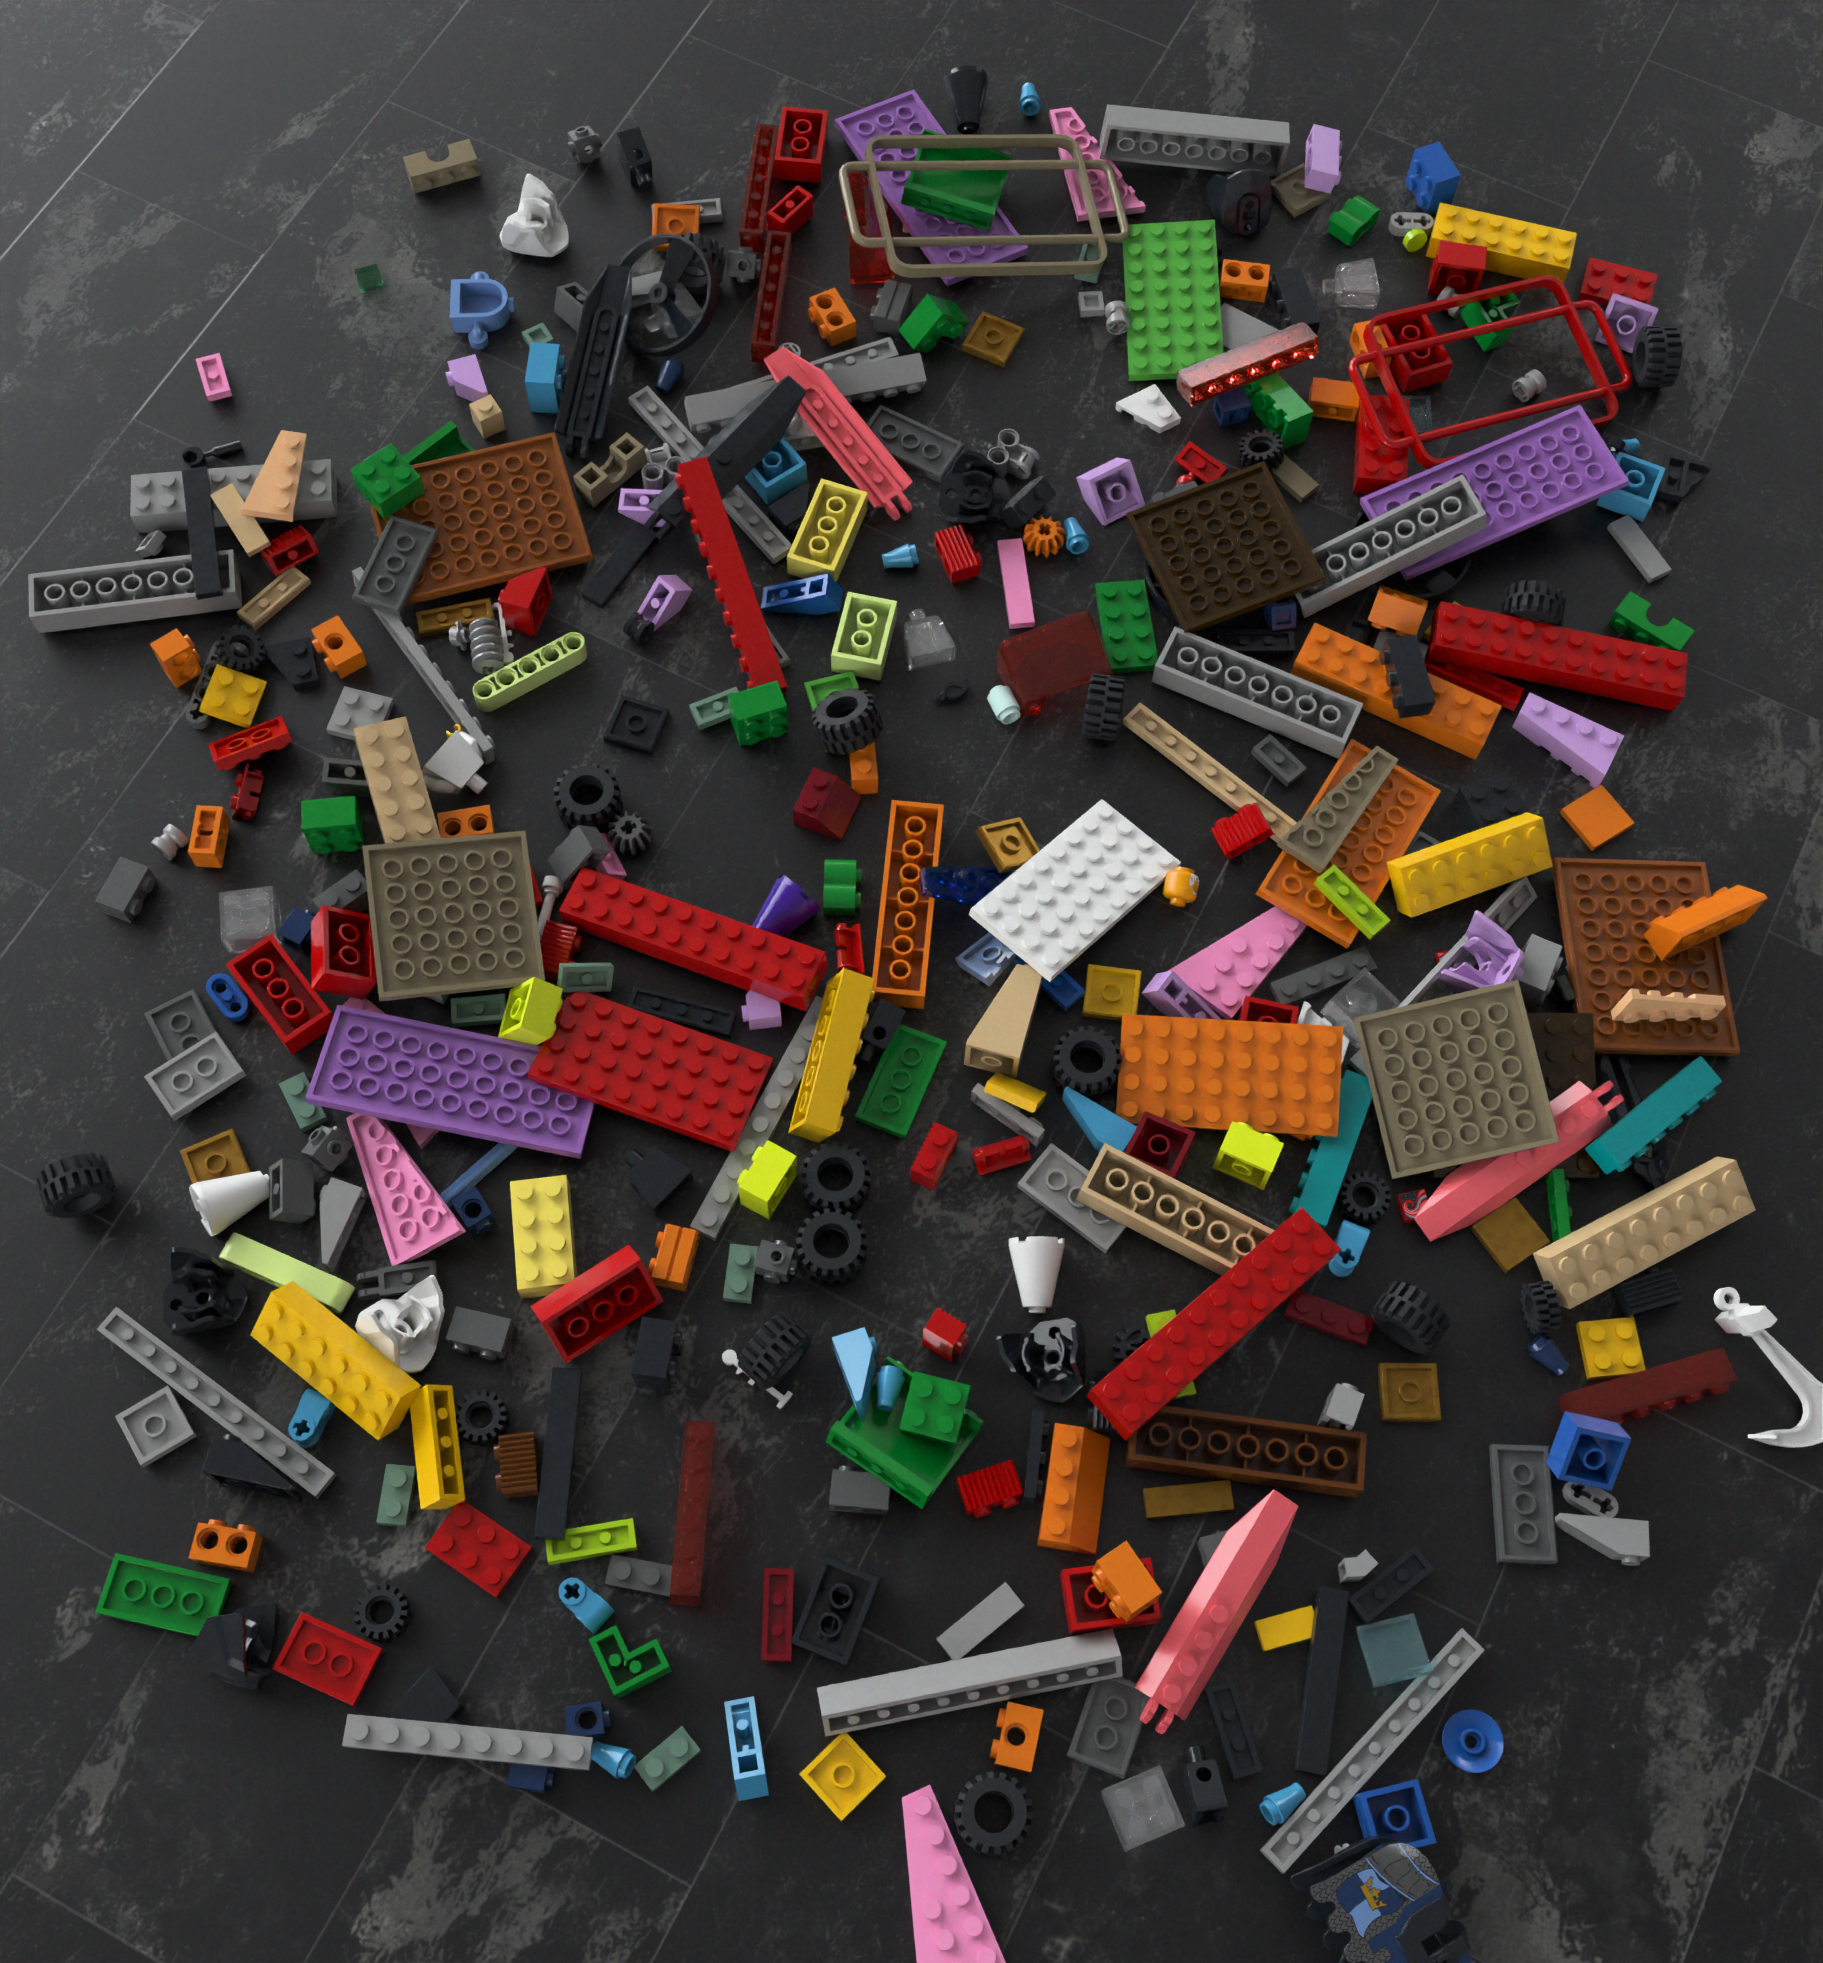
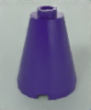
M781 874L777 878L752 926L786 937L817 914L821 907L811 896L808 897L803 892L804 890L796 883Z

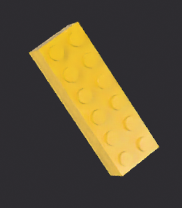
M1440 202L1426 257L1435 258L1440 240L1487 247L1485 270L1523 279L1550 275L1564 284L1570 269L1577 233Z
M1528 812L1387 862L1397 911L1411 918L1553 867L1543 818Z
M844 968L827 981L789 1134L820 1143L840 1130L843 1123V1116L840 1115L842 1106L846 1105L850 1091L847 1090L848 1082L853 1078L856 1070V1064H853L855 1054L859 1053L862 1046L861 1030L866 1027L869 1014L866 1013L867 1006L872 1002L875 994V989L872 988L874 978Z
M294 1281L270 1293L250 1334L377 1440L382 1439L400 1427L421 1387L418 1382Z

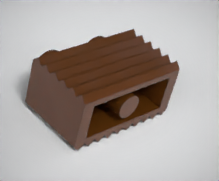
M526 1432L498 1436L499 1444L494 1445L495 1462H500L501 1470L500 1473L496 1474L497 1491H502L505 1499L539 1495L540 1480L537 1437L535 1433Z

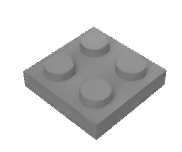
M344 686L326 728L328 734L355 741L354 728L388 720L394 705L393 698Z
M169 1386L164 1387L115 1416L143 1468L197 1437Z

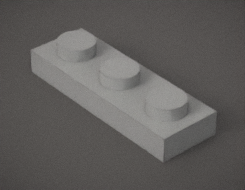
M977 1083L971 1091L970 1101L1018 1135H1023L1024 1138H1027L1031 1144L1037 1147L1044 1137L1045 1129H1043L1042 1124L1035 1118H1028L1020 1113V1109L1017 1106L983 1091L985 1087Z

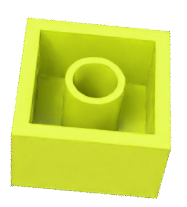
M533 977L518 987L511 989L498 1037L538 1045L550 1039L556 1030V1024L554 1023L556 1014L561 1009L563 1003L561 999L563 988Z
M1232 1121L1212 1168L1264 1190L1284 1143L1280 1142L1274 1135L1268 1133L1261 1134L1254 1131L1246 1123Z
M767 1140L763 1147L759 1146L752 1156L753 1163L749 1170L744 1169L737 1184H739L738 1193L741 1204L770 1220L798 1175L796 1155Z

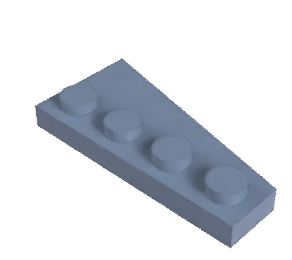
M988 932L955 959L959 967L990 987L1017 954Z

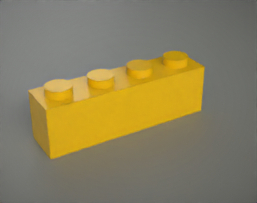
M427 1384L419 1389L410 1406L421 1510H446L465 1500L452 1385Z

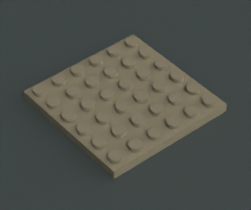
M526 831L362 846L379 1001L518 987L533 977L545 981Z
M1518 980L1353 1018L1392 1179L1559 1143Z

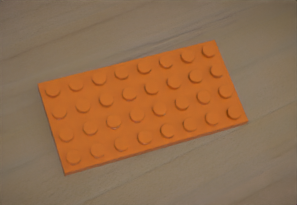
M1351 739L1303 818L1372 750ZM1395 765L1321 874L1282 850L1256 892V895L1348 949L1359 929L1314 885L1315 880L1331 866L1335 865L1375 904L1390 878L1387 862L1404 855L1441 790L1400 766Z
M1122 1014L1120 1043L1122 1062L1119 1063L1121 1068L1118 1075L1116 1115L1133 1125H1138L1144 1112L1147 1111L1185 1128L1229 1130L1232 1121L1236 1123H1246L1259 1133L1338 1137L1343 1026Z

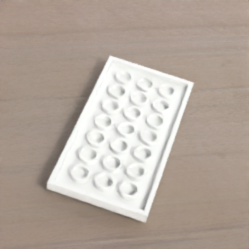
M1101 799L970 909L969 916L1051 982L1165 881L1167 872L1174 870V867H1179L1181 862Z

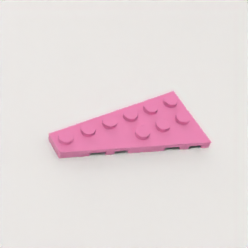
M1072 107L1049 110V119L1054 134L1067 135L1073 138L1079 144L1084 160H1103L1100 159V148L1097 145V140L1094 136L1091 137L1085 129V124ZM1058 148L1061 160H1073L1067 150ZM1103 160L1110 164L1115 172L1126 215L1144 213L1146 205L1142 200L1139 201L1137 199L1134 189L1125 183L1122 179L1123 175L1112 160ZM1076 169L1064 170L1077 221L1089 220ZM1086 169L1099 219L1117 216L1106 174L1098 169Z
M1275 906L1168 971H1174L1210 1008L1227 1020H1232L1241 1010L1245 995L1251 997L1306 930L1308 925Z
M357 1113L346 1118L392 1266L408 1264L466 1232L383 1119Z
M928 1785L902 1797L917 1963H1006L931 1786Z

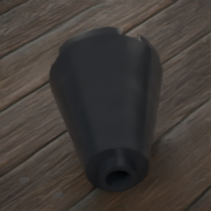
M960 66L951 69L950 75H944L943 85L957 130L964 135H973L980 129L988 87V74L983 69L982 72L976 71L975 66Z

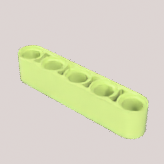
M577 632L567 633L479 680L473 686L477 707L483 712L494 711L583 663L587 658L584 637Z
M232 1233L218 1257L227 1265L278 1288L294 1281L325 1308L338 1314L343 1312L355 1290L354 1286L340 1278L238 1233Z

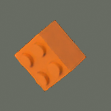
M1380 585L1368 621L1372 622L1371 625L1382 630H1386L1387 627L1395 629V633L1402 637L1417 635L1428 601Z
M1127 1540L1097 1560L1091 1571L1094 1575L1091 1579L1100 1593L1106 1592L1111 1600L1109 1603L1111 1610L1118 1619L1123 1617L1126 1623L1153 1605L1162 1594V1591Z

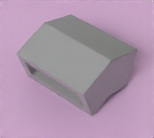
M1366 1549L1358 1557L1344 1558L1338 1564L1340 1583L1359 1582L1379 1563Z

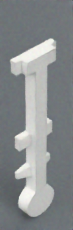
M498 602L492 605V609L499 612L502 632L500 637H502L503 643L501 646L504 651L502 653L504 656L502 663L509 665L514 662V656L509 652V648L514 647V644L508 643L507 636H512V631H506L505 619L502 617V608Z
M726 1350L723 1352L722 1360L726 1365L736 1366L738 1368L736 1371L737 1375L742 1372L745 1373L738 1367L739 1360L735 1351ZM750 1379L748 1383L753 1386L755 1381ZM773 1387L766 1389V1391L779 1400L776 1407L780 1410L793 1395L790 1391H787L783 1396Z

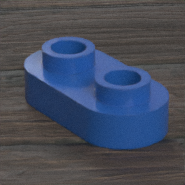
M219 973L209 978L206 983V991L224 1016L233 1022L244 1020L249 1015L251 1006L231 977ZM226 987L224 992L218 993L220 988ZM235 1007H241L238 1012H233Z

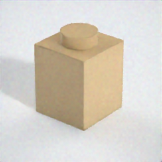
M491 394L469 404L473 423L484 439L506 429L502 411Z

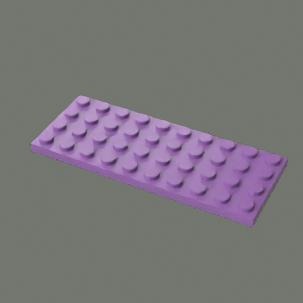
M914 89L835 119L836 129L859 161H865L867 144L875 136L922 135L924 128L946 135ZM918 148L876 149L872 153L874 161H914ZM877 171L881 193L912 237L1019 235L998 205L990 231L901 204L902 195L911 171ZM1027 245L920 247L931 264L1006 263L1028 253ZM969 277L941 278L946 286H950Z
M1578 405L1360 498V505L1369 520H1372L1462 474L1464 475L1486 513L1487 528L1400 570L1403 578L1407 581L1626 487L1629 480L1581 405Z
M337 1005L306 1095V1103L578 1159H581L595 1103L528 1079V1072L541 1046Z

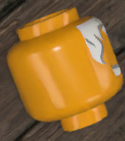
M1174 867V870L1167 872L1163 895L1170 899L1169 904L1185 907L1186 903L1196 900L1200 881L1198 876L1194 874V870L1186 867Z

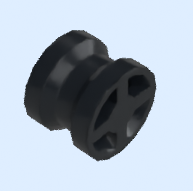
M635 612L625 622L623 632L628 636H633L639 644H643L651 637L655 624L650 620H644L642 614Z

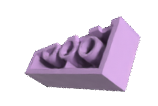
M1529 693L1512 726L1538 747L1542 745L1550 751V756L1557 761L1560 759L1572 768L1570 771L1577 776L1582 775L1589 780V785L1593 788L1601 784L1624 738V735L1532 693Z

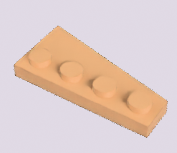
M281 430L241 508L242 515L293 522L307 434Z
M1630 989L1611 1010L1613 1021L1623 1020L1625 1023L1647 1019L1650 1022H1659L1675 1018L1676 1021H1684L1701 1017L1702 1020H1710L1717 1017L1726 1007L1724 996L1693 994L1688 998H1684L1681 992H1673L1670 995L1661 996L1660 991L1650 990L1647 992V995L1640 994L1639 989Z

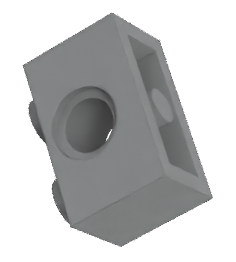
M1337 1383L1326 1398L1317 1426L1350 1431L1354 1427L1365 1394L1358 1392V1388L1351 1384L1342 1383L1340 1385Z

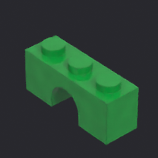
M1630 591L1614 611L1608 625L1637 643L1681 652L1695 630L1674 617L1665 626L1651 624L1646 617L1651 603Z

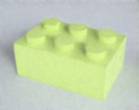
M852 592L847 593L831 654V671L838 673L853 671L855 676L881 681L897 618V601Z

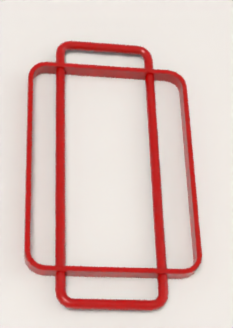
M1550 275L1538 276L1379 314L1373 317L1364 329L1363 339L1368 353L1353 357L1348 367L1349 375L1379 442L1391 450L1410 447L1418 463L1426 469H1430L1463 454L1443 459L1433 458L1426 452L1422 443L1602 397L1606 406L1607 416L1590 421L1596 429L1607 425L1618 412L1619 406L1615 393L1627 390L1632 384L1633 379L1631 370L1600 305L1591 300H1581L1572 303L1563 283ZM1537 287L1549 289L1559 304L1557 307L1380 349L1373 331L1375 326ZM1587 309L1594 314L1621 372L1622 382L1610 385L1577 311ZM1564 315L1596 384V389L1420 434L1417 433L1385 358ZM1368 362L1374 363L1406 436L1405 438L1393 440L1387 436L1359 373V365Z

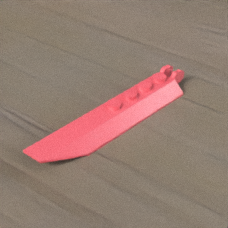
M784 347L766 357L764 362L776 383L789 375L807 391L796 412L858 489L868 492V501L874 508L884 507L887 514L894 521L898 520L901 516L898 509L891 502L894 499L897 500L904 512L908 513L913 507L903 492L913 481L825 372Z
M1611 1080L1602 1084L1593 1092L1582 1082L1578 1081L1549 1102L1559 1143L1465 1163L1448 1174L1414 1217V1220L1429 1241L1436 1240L1479 1222L1612 1127L1608 1111L1624 1101L1622 1095L1614 1096L1604 1105L1597 1099V1097L1607 1093L1614 1086Z
M1273 1489L1225 1533L1134 1687L1150 1697L1140 1716V1721L1147 1724L1153 1718L1158 1704L1166 1708L1155 1727V1730L1160 1734L1167 1730L1174 1714L1183 1721L1186 1720L1277 1564L1298 1505Z

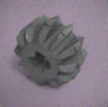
M626 810L623 814L624 817L615 814V822H609V832L607 834L608 840L612 842V848L614 850L620 849L622 855L630 851L634 856L636 849L644 852L645 844H650L651 842L650 835L652 833V828L648 824L647 818L645 816L639 817L637 811L632 816H629Z

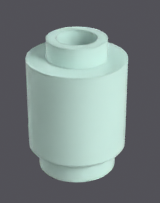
M998 685L990 690L987 700L997 719L1003 724H1010L1016 721L1021 715L1019 712L1020 706L1010 687Z

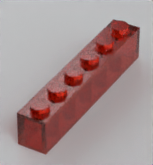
M756 123L739 228L740 247L753 248V252H764L768 226L766 213L770 210L774 187L775 154L779 125Z
M768 230L751 338L752 362L765 363L764 359L778 350L792 256L791 232Z
M1304 321L1177 371V391L1190 406L1202 403L1317 357L1319 337Z
M1721 1347L1565 1393L1557 1402L1563 1415L1567 1411L1622 1423L1624 1422L1623 1417L1633 1415L1634 1419L1649 1415L1651 1413L1650 1409L1659 1407L1661 1411L1668 1410L1677 1406V1401L1686 1399L1687 1403L1695 1402L1704 1398L1703 1394L1712 1391L1713 1395L1727 1392L1730 1390L1729 1385L1736 1381L1737 1378L1724 1348Z
M686 1420L670 1584V1604L700 1606L715 1422Z

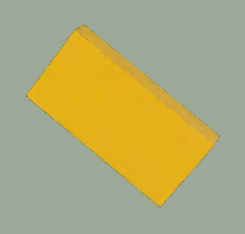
M1312 1605L1255 1621L1254 1624L1263 1652L1311 1639L1314 1617Z

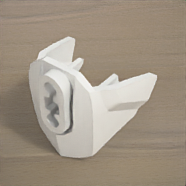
M527 174L521 192L518 212L507 217L499 235L503 247L512 252L553 257L569 246L567 225L553 192L547 188L544 182L531 174Z
M430 1275L416 1284L398 1300L381 1299L361 1311L356 1321L355 1328L357 1333L405 1373L423 1371L430 1362L437 1346L445 1309L443 1306V1293L436 1277Z

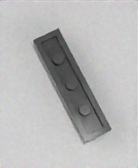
M1363 946L1271 982L1269 989L1276 1002L1294 1005L1375 973L1377 966L1366 946Z

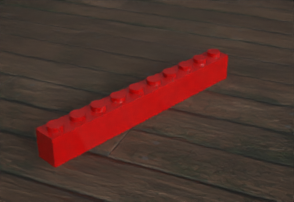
M707 456L678 464V474L674 475L678 489H683L685 497H682L686 512L691 511L693 520H690L693 533L694 535L699 534L701 542L698 543L701 556L702 558L707 557L709 565L706 566L709 579L715 580L717 588L714 589L717 602L723 603L725 609L722 612L726 626H731L733 632L730 635L732 645L735 650L739 649L741 658H738L740 668L743 673L747 672L750 680L746 682L747 687L750 689L778 681L781 692L785 695L787 684Z

